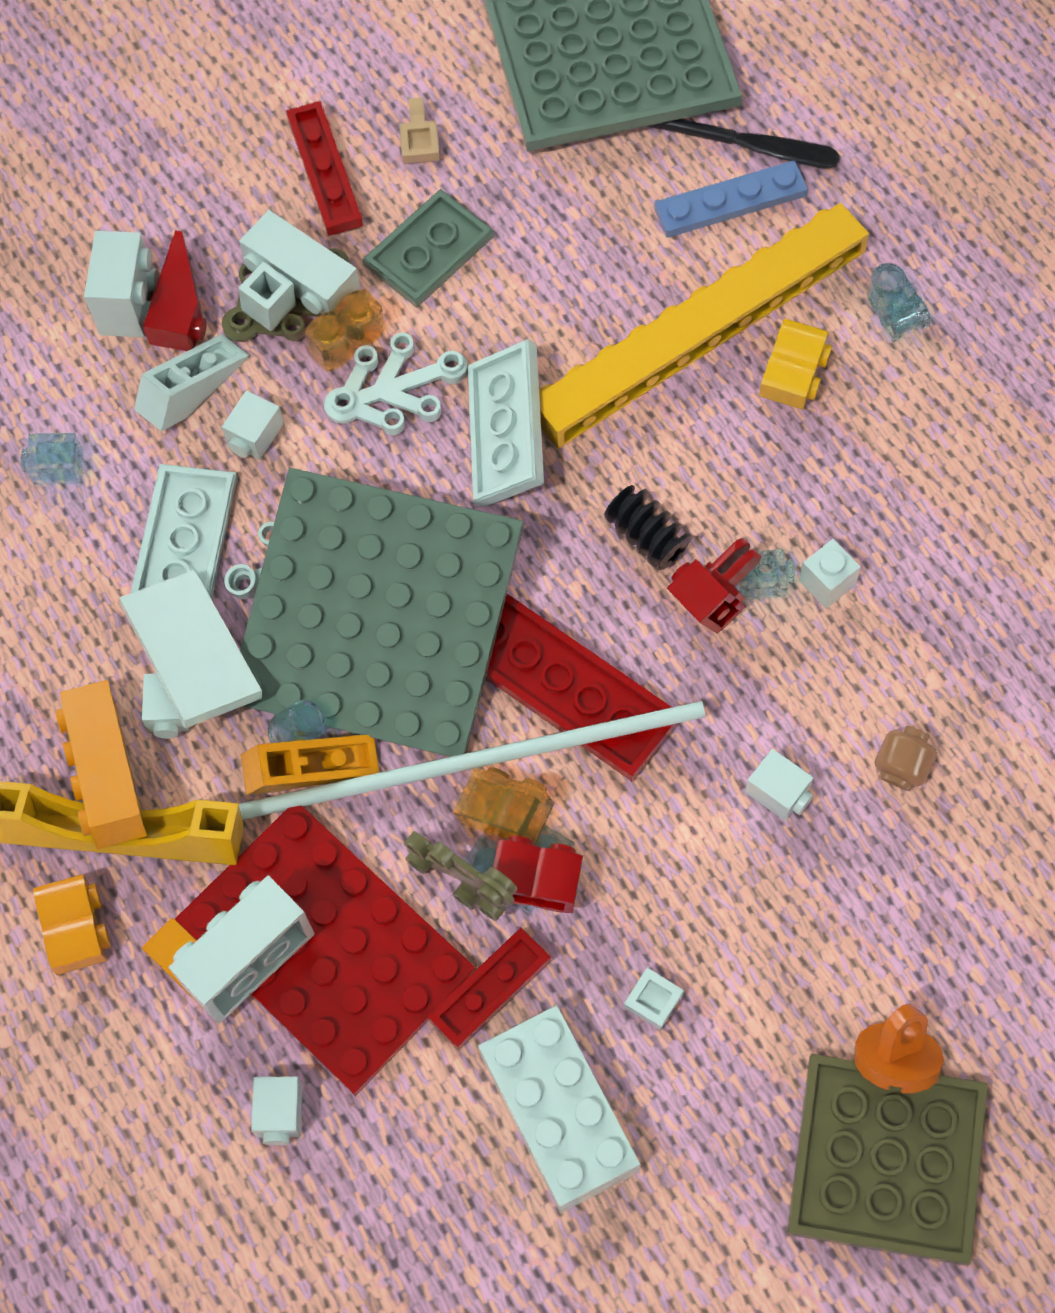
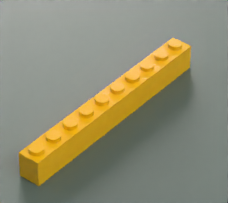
M841 202L829 210L822 209L810 222L799 229L797 227L792 228L785 233L780 241L771 247H762L754 253L750 260L739 267L733 266L722 274L720 279L711 285H703L697 288L690 298L681 304L667 307L651 323L637 326L621 342L616 345H607L594 359L584 365L578 364L572 367L564 378L553 385L547 384L539 389L542 430L558 449L864 254L869 237L868 231Z

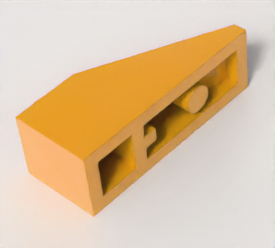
M369 734L257 744L240 754L246 795L281 792L380 773L375 741Z

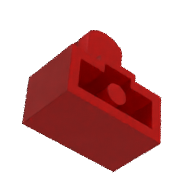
M740 538L713 563L709 561L706 565H703L695 559L691 564L687 562L680 566L672 575L671 580L673 582L667 589L699 623L718 634L747 607L743 603L746 597L735 586L759 564L761 554L756 549L749 551L750 543L745 538Z

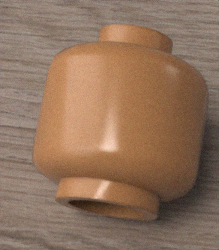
M906 726L904 732L898 730L888 732L874 761L875 767L880 771L879 778L905 791H910L911 786L918 787L923 785L937 757L934 747L927 743L930 736L911 726Z

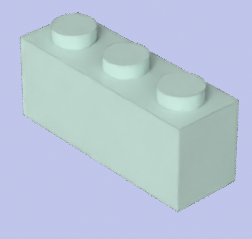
M270 210L239 240L243 254V263L250 271L254 272L264 261L293 283L294 295L301 300L310 312L314 314L321 313L331 321L361 289L356 267Z

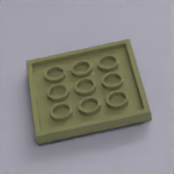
M810 1054L786 1235L969 1266L971 1264L988 1083L940 1075L938 1082L928 1090L911 1094L900 1093V1087L890 1085L889 1090L877 1087L865 1079L852 1060Z

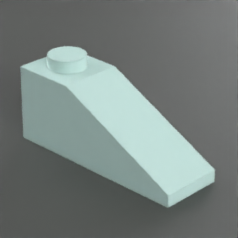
M220 334L141 374L134 410L162 432L188 418L249 358V354L223 334Z

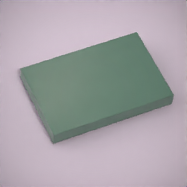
M439 189L362 259L363 265L414 307L418 308L495 237L494 230L442 189Z

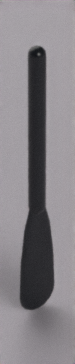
M677 119L648 126L726 144H736L758 153L787 161L795 160L796 163L816 168H832L840 161V155L834 148L797 139L757 133H740L732 129L686 119Z

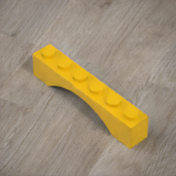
M0 781V843L224 865L237 864L244 833L239 803L197 799L183 805L164 809L141 810L147 834L146 837L97 850L92 834L84 836L80 826L77 811L85 809L84 803L52 794L32 784Z

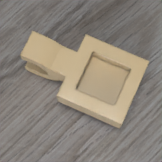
M423 97L408 98L410 123L400 124L403 164L439 161L436 120H425Z

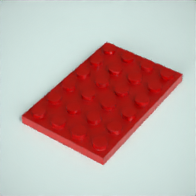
M302 805L289 807L238 856L236 865H229L175 920L197 941L207 932V925L217 914L222 911L228 913L241 901L239 897L247 886L254 881L261 882L269 875L304 911L315 935L251 995L356 1097L429 1021L427 1016L476 970V967Z

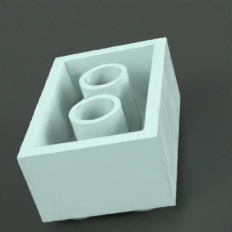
M269 875L261 882L254 881L247 886L239 897L241 901L228 913L222 911L217 914L207 925V932L195 943L190 941L183 945L174 955V962L168 967L186 991L218 1025L315 935L304 911Z

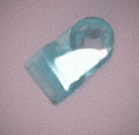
M884 263L876 267L868 286L867 299L880 319L881 326L890 340L893 342L901 339L902 334L917 327L920 329L929 327L931 320L928 308L914 290L901 267L892 263ZM886 285L891 287L893 290H885L880 286Z

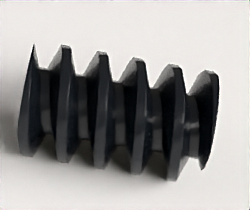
M628 486L610 502L605 510L604 517L609 523H615V530L617 532L626 534V541L631 545H636L637 552L642 556H647V562L651 566H658L659 570H664L685 552L693 535L688 532L678 537L677 534L682 524L677 521L667 526L666 524L671 517V513L666 510L657 516L655 513L661 503L658 500H654L646 505L645 502L650 492L643 489L635 494V486Z

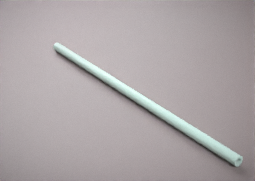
M699 701L240 803L242 820L285 811L289 807L300 805L304 807L706 717L703 702Z

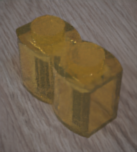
M365 288L345 296L334 311L321 314L306 328L304 333L310 355L326 372L336 370L345 365L359 347L372 345L384 333L386 327L382 306Z
M489 767L487 771L482 769L473 770L453 810V814L462 824L482 833L499 836L505 840H508L510 836H522L531 839L535 846L555 803L547 794V788L542 783L530 778H524L523 782L511 780V776L495 767Z

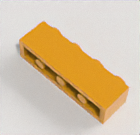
M104 680L59 692L62 708L55 710L61 734L68 732L70 739L69 742L63 743V749L68 766H76L77 775L71 776L70 781L76 801L83 800L85 807L84 810L77 811L83 835L92 834L97 850L146 837V829L109 681Z

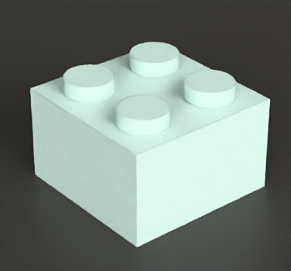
M95 231L84 299L99 335L145 337L143 324L151 303V293L155 291L159 279L158 269H153L151 249L146 248L140 232Z

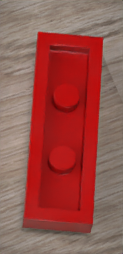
M520 927L427 1016L428 1020L459 1051L551 962V956Z

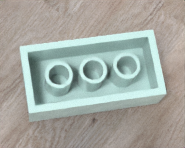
M557 1005L478 1045L480 1056L560 1214L640 1172V1162Z

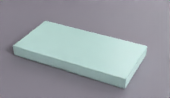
M527 339L468 365L473 504L479 507L494 504L544 484L537 344Z
M165 464L159 465L131 593L195 570L212 600L238 479L236 472Z
M195 570L119 597L120 605L185 729L262 699L260 686Z

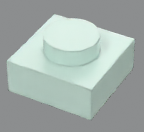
M646 968L624 1002V1008L661 1030L683 996L684 990L651 969Z

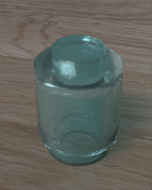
M308 700L297 701L277 713L271 719L268 727V738L271 743L317 739L325 729L324 715L315 703Z

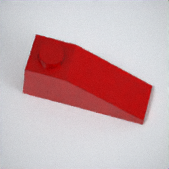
M175 230L143 324V329L149 345L188 351L195 347L197 340L202 341L204 339L207 323L206 319L202 316L190 256L182 231Z

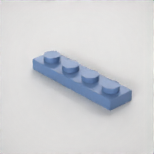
M795 160L655 201L654 209L666 238L806 197L808 189Z

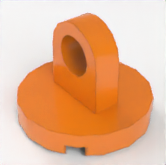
M912 1004L900 1006L890 1014L885 1022L870 1025L861 1031L854 1047V1063L862 1076L882 1089L889 1090L890 1085L900 1087V1093L911 1094L925 1091L936 1084L943 1067L944 1057L941 1047L933 1037L926 1034L928 1026L927 1017Z

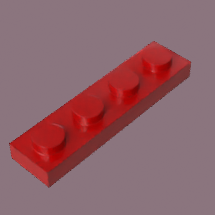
M321 100L285 110L327 236L362 227V216Z

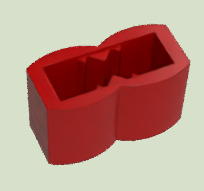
M510 836L508 840H498L493 868L503 873L516 885L517 890L513 894L514 901L512 904L531 905L554 912L573 913L583 855L575 853L576 850L573 847L565 844H552L550 848H540L534 846V842L531 839L522 836Z

